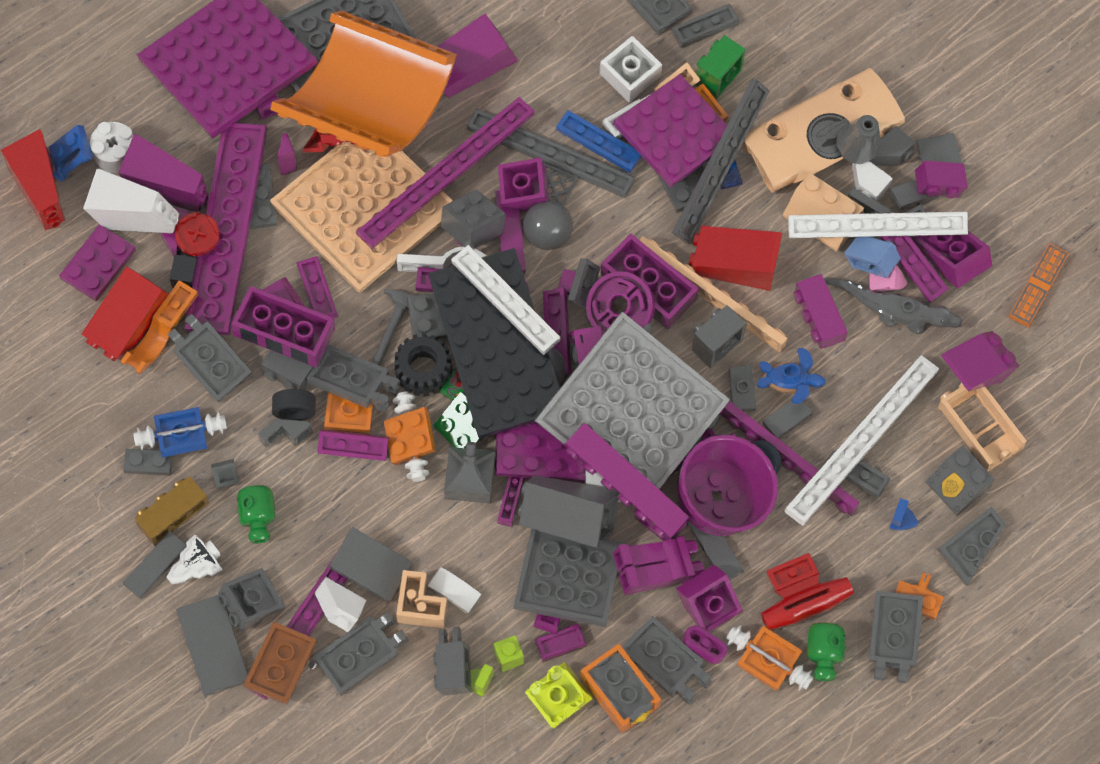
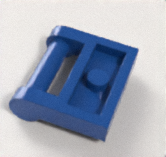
M76 125L49 146L55 167L53 173L59 181L66 179L68 174L83 162H88L93 158L85 128L81 125Z

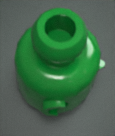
M265 485L244 487L237 494L238 509L236 513H238L239 523L242 526L250 527L248 539L251 543L261 544L268 542L270 532L267 529V525L274 521L276 514L273 491Z
M814 623L808 629L807 656L812 662L817 663L813 674L817 681H834L836 678L834 664L841 663L844 660L846 649L845 631L839 624Z

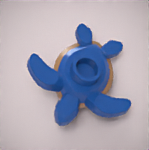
M798 348L799 365L792 362H784L772 367L768 362H760V370L765 374L763 378L759 379L757 387L766 388L769 386L781 393L795 394L792 398V403L798 404L810 395L809 386L821 388L826 383V380L819 374H808L813 365L812 356L806 349Z

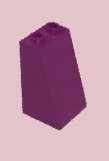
M486 13L437 46L457 54L451 75L443 92L448 98L518 61Z
M133 135L119 170V176L157 191L170 205L200 212L202 206H206L209 194L206 192L203 175L139 135Z

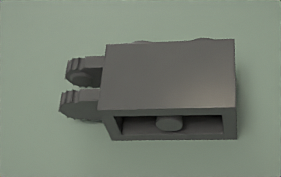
M460 627L453 628V642L449 643L446 629H439V644H436V652L433 653V662L437 670V675H434L435 688L444 696L472 693L470 647L462 641Z

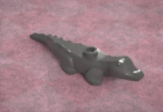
M831 277L824 278L826 284L848 291L866 307L875 311L879 315L880 321L888 327L901 323L907 325L908 329L915 334L924 332L925 323L940 328L961 327L962 318L952 313L945 306L934 308L930 307L925 301L901 296L899 293H876L851 281Z

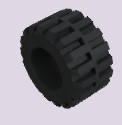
M423 333L422 337H418L417 334L412 335L413 339L406 338L404 345L400 344L398 352H395L396 378L400 380L399 384L402 388L405 386L406 391L409 393L414 391L416 396H419L420 393H424V396H429V392L436 394L438 393V388L442 389L450 374H452L449 349L447 346L444 347V342L441 339L437 341L434 335H431L430 338L427 337V334ZM421 357L430 358L436 363V366L426 373L416 372L410 367L414 360Z

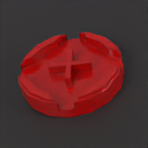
M201 212L186 214L178 221L174 236L177 246L184 253L191 256H202L215 249L219 242L220 231L217 222L211 216L201 214Z

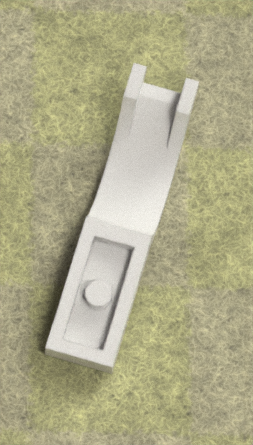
M456 247L446 252L444 256L397 254L398 271L418 272V267L444 269L452 264L451 259L465 247ZM473 249L480 257L487 256L479 250Z

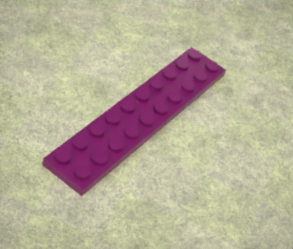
M234 123L221 132L206 212L218 224L220 231L219 242L210 253L198 256L192 288L198 291L199 295L187 313V317L193 314L201 325L208 321L219 335L231 334V323L235 312L268 131L266 125ZM186 322V323H185V330H186V332H191V331H193V329L190 327V325Z

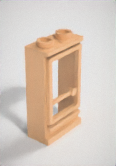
M961 383L958 386L959 389L954 392L950 390L940 397L938 409L942 411L987 471H990L1021 451L1027 441L986 387L967 391ZM976 395L995 422L979 433L972 435L953 408ZM998 425L1005 434L982 448L977 441L978 437Z

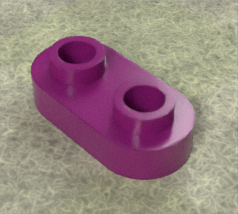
M696 625L690 626L686 629L683 636L684 644L706 661L718 664L725 659L728 651L725 643L704 628Z

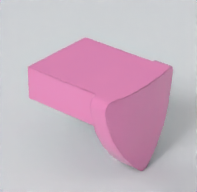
M897 265L887 278L870 273V290L876 293L899 290L907 285V281Z

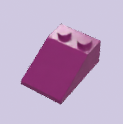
M969 231L967 235L912 237L914 243L942 277L957 289L992 267L990 247Z
M993 331L981 333L941 355L967 391L1002 383L1020 366L1016 362L1014 354L1003 345L1001 337Z

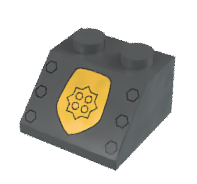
M962 446L936 469L926 480V483L957 516L991 488L994 478Z

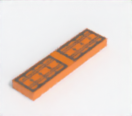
M1050 243L1048 244L1008 318L1029 328L1069 255L1068 252Z

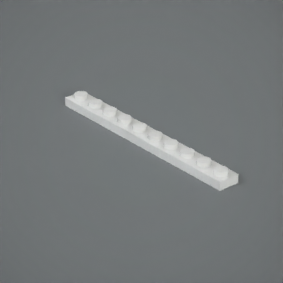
M921 355L786 507L785 513L803 526L931 381L939 368Z

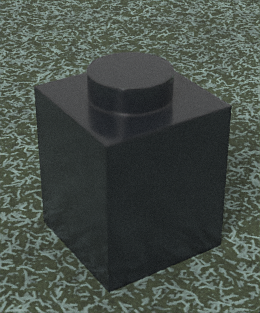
M189 254L174 255L170 274L172 288L175 287L179 280L192 288L197 257Z

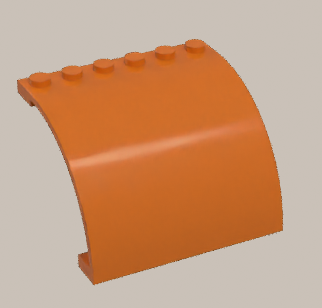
M342 10L331 13L329 22L335 23V27L316 69L306 83L292 97L272 101L270 110L277 112L278 116L282 118L295 119L300 125L315 127L320 133L333 134L340 141H351L356 143L355 146L358 148L371 149L378 156L388 157L408 146L427 124L446 88L457 54Z

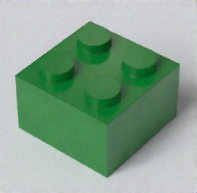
M726 35L720 40H715L710 47V52L706 56H701L697 62L698 69L696 73L701 80L696 83V86L704 84L717 100L743 70L746 49Z

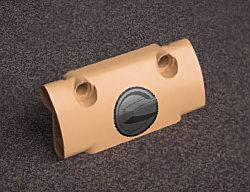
M868 68L749 130L741 148L746 154L752 155L767 188L774 193L791 183L804 180L809 173L815 174L843 159L837 148L836 140L840 129L847 123L861 116L871 115L878 121L881 139L895 126L903 125L905 118L887 86L871 68ZM844 86L849 90L847 97L842 92ZM770 124L774 127L775 130L773 136L769 135L768 133V127Z

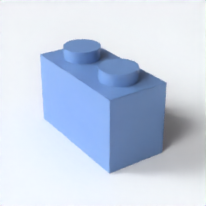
M856 237L844 253L852 268L887 278L901 259L896 246L892 242L878 240L875 237Z

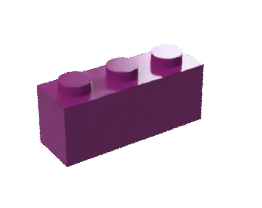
M822 274L797 282L793 292L794 299L797 304H801L803 319L806 324L809 323L812 329L810 333L813 342L818 343L820 349H824L846 341L848 331Z

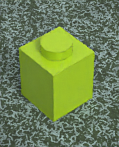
M516 635L493 643V651L502 672L524 664V655Z

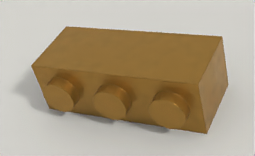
M189 476L176 482L173 489L167 494L163 493L158 496L155 503L149 508L145 507L140 510L135 521L139 529L155 546L169 531L172 533L208 505L209 501L207 495Z

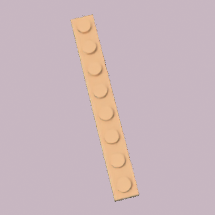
M644 236L640 238L642 243L699 288L698 295L717 309H723L728 305L746 322L745 329L779 353L786 347L787 337H785V334L780 329L772 328L763 317L755 316L746 305L741 302L737 303L731 299V296L726 291L714 287L708 278L700 277L691 266L683 265L671 252H665L659 248V245L654 240L647 239Z

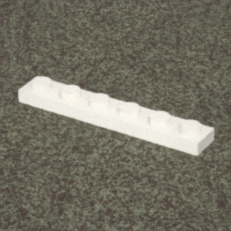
M469 245L451 259L454 266L543 355L561 341L560 336Z

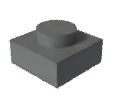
M234 459L211 464L217 488L239 483Z

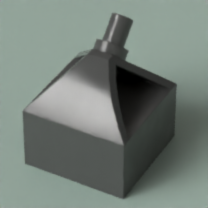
M473 441L467 442L466 448L449 447L444 487L445 499L491 504L495 451L476 449V443Z

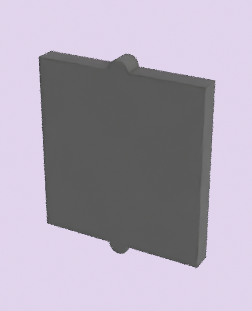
M954 133L916 140L919 150L918 158L921 159V162L925 160L962 163L959 154L961 149L957 146Z

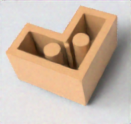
M403 570L397 608V622L444 628L447 598L425 595L427 586L426 573Z

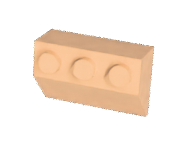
M809 173L796 188L783 213V217L788 220L789 215L864 214V207ZM849 237L816 239L837 252Z

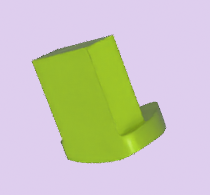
M484 664L483 668L471 670V688L480 697L484 696L493 678V667Z

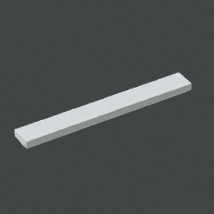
M967 212L788 216V238L968 234Z

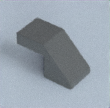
M275 419L262 429L258 435L260 442L265 447L282 434L294 446H297L311 435L313 431L308 421Z

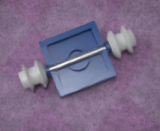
M199 407L155 415L156 431H154V434L153 429L147 425L146 431H140L137 427L138 432L133 433L135 445L141 446V450H143V446L146 444L153 448L155 444L154 438H156V441H159L161 456L167 457L207 449L204 434L206 428L207 432L213 436L214 431L217 430L223 434L222 429H227L225 416H220L219 411L216 417H211L208 413L205 418L206 423L202 422Z

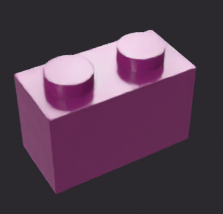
M924 160L915 169L918 194L927 195L928 197L947 196L948 198H957L968 188L964 163Z

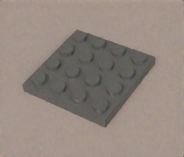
M531 528L514 609L606 627L618 573L613 552L624 542L606 539L596 548Z

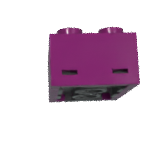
M601 326L573 330L568 334L574 370L606 332L605 330L601 331Z

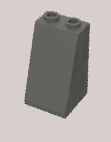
M534 475L524 483L522 487L523 503L518 511V515L521 516L519 525L596 548L613 533L619 501L617 498L619 494L614 489L609 491L605 487Z

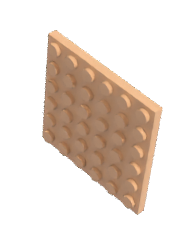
M343 142L334 147L273 197L270 203L360 294L397 263V254H407L441 226L442 206L453 200L442 191L375 248L371 249L357 236V230L424 176L425 173L402 150L388 157H381L376 155L373 150L361 149L351 144V142Z

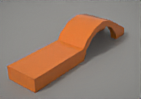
M179 280L153 315L152 323L143 340L135 349L127 351L120 362L123 365H131L138 374H141L148 368L168 344L170 339L168 333L177 326L198 297V291Z

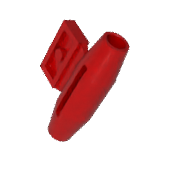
M807 553L766 570L775 593L783 599L760 614L765 627L769 630L793 625L830 610L852 596L854 591L847 577L819 583V572L810 553Z

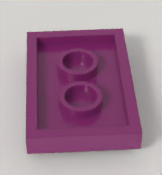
M98 225L60 273L59 277L62 281L97 302L134 254L136 248L103 226Z

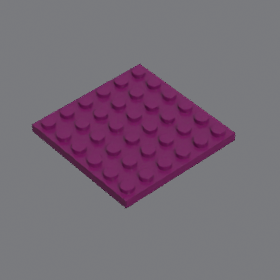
M213 0L137 54L141 63L212 139L318 64L317 59L260 0Z

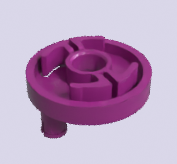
M622 271L609 273L597 280L589 291L586 302L587 315L592 326H601V331H607V328L619 316L612 309L613 301L618 297H624L627 301V309L623 313L642 328L648 323L650 324L655 312L653 293L648 284L634 274Z

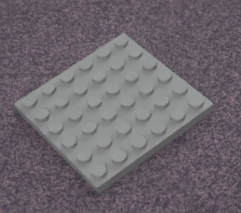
M621 312L534 421L563 444L585 422L653 485L660 489L730 399L625 313Z

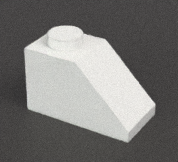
M870 161L864 164H852L856 189L878 202L890 188L893 178Z
M325 577L315 591V595L327 620L349 632L358 620L366 600Z

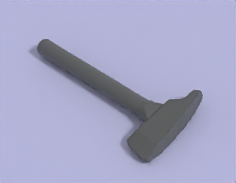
M384 289V294L392 298L395 306L393 315L372 363L381 366L401 316L406 309L408 310L407 297L413 295Z

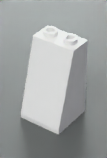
M96 169L83 208L107 230L173 233L179 213L157 191L101 169Z

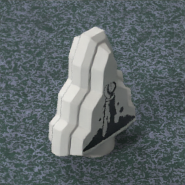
M194 535L186 542L187 547L180 553V561L172 566L167 579L171 584L186 582L192 577L198 579L206 575L213 577L223 571L216 560L221 555L210 540L204 544L197 535Z

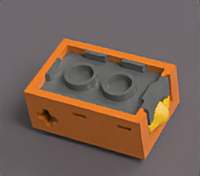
M620 644L614 646L580 671V679L622 734L638 722H643L648 715L661 706V698Z

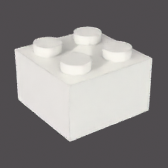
M633 36L600 62V75L629 103L657 81L662 73V64Z

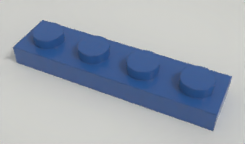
M567 110L556 126V131L628 173L632 172L642 158L635 148Z

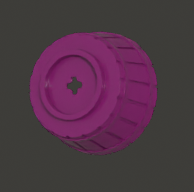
M732 435L707 438L698 443L689 452L682 465L677 485V497L680 508L689 516L688 521L693 526L711 535L728 536L750 530L762 523L775 506L778 496V480L776 472L773 470L774 467L759 447L751 444L750 441ZM714 491L716 493L720 491L722 493L720 497L723 500L721 502L719 500L714 502L711 492Z

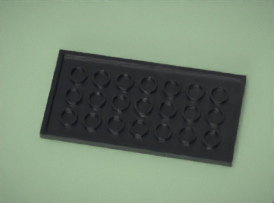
M515 248L481 257L535 311ZM455 266L428 273L478 439L535 423L536 421L534 420L560 389L549 353L547 352L543 355Z

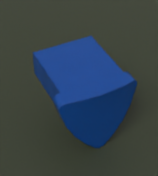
M900 498L890 525L891 530H908L918 525L917 518L907 507L909 501Z

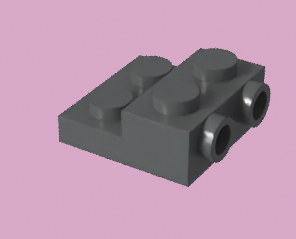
M263 568L222 584L218 592L219 604L222 607H227L230 612L229 620L234 627L238 626L240 631L261 623L263 618L278 613L285 607Z

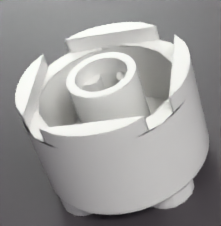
M102 122L92 133L90 138L91 151L95 162L102 170L109 173H119L133 137L129 127L119 122Z

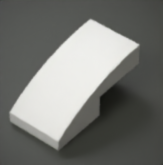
M442 567L438 569L427 585L437 595L447 598L464 613H469L481 596V593Z

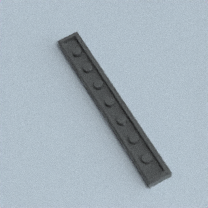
M751 79L672 231L676 237L686 244H691L695 233H697L770 92L758 80Z
M476 108L467 125V130L476 133L495 116ZM521 127L500 143L533 159L541 157L544 163L578 176L581 180L625 199L635 182V177Z

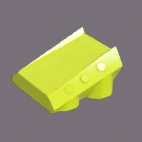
M565 662L559 666H553L548 670L545 677L534 682L525 691L552 728H555L593 699L592 694Z

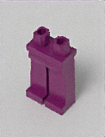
M684 536L677 537L676 540L670 539L657 543L628 546V544L619 545L613 552V557L618 573H621L619 577L624 594L630 595L678 583L683 584L703 572L702 562H691L690 559L691 555H695L698 552L696 541L685 540Z

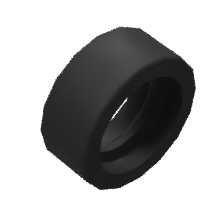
M286 389L278 391L272 396V414L276 418L302 421L310 419L315 415L316 398L309 391Z

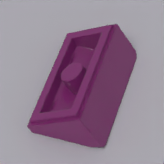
M286 133L282 136L278 152V162L282 176L297 170L294 150Z

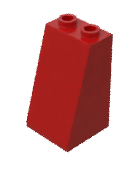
M39 129L1 149V153L10 174L46 231L50 228L58 227L65 221L50 154L43 133Z
M701 226L700 234L695 233L693 246L697 248L695 253H691L688 265L692 266L695 273L700 277L770 291L782 233Z
M126 266L81 335L87 338L86 343L96 350L98 347L104 349L103 355L115 362L116 359L122 360L127 351L135 349L147 334L153 315L169 293Z

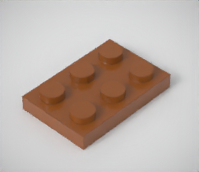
M273 621L243 686L288 705L317 640Z

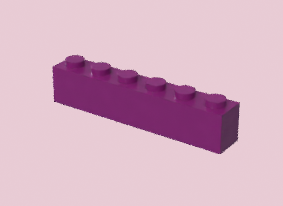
M585 422L564 443L567 447L565 451L575 460L579 458L585 464L582 467L591 475L596 473L602 479L600 483L609 491L614 489L619 494L617 498L625 506L632 505L637 510L635 512L636 516L643 522L648 520L654 525L652 530L661 538L664 536L671 538L689 518L684 511Z

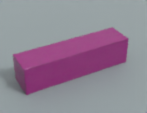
M523 477L508 478L497 524L512 527L524 482Z

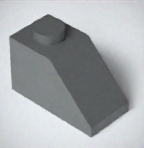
M895 126L880 140V150L870 162L875 166H899L903 161L907 162L914 155L915 152L913 150L916 142Z

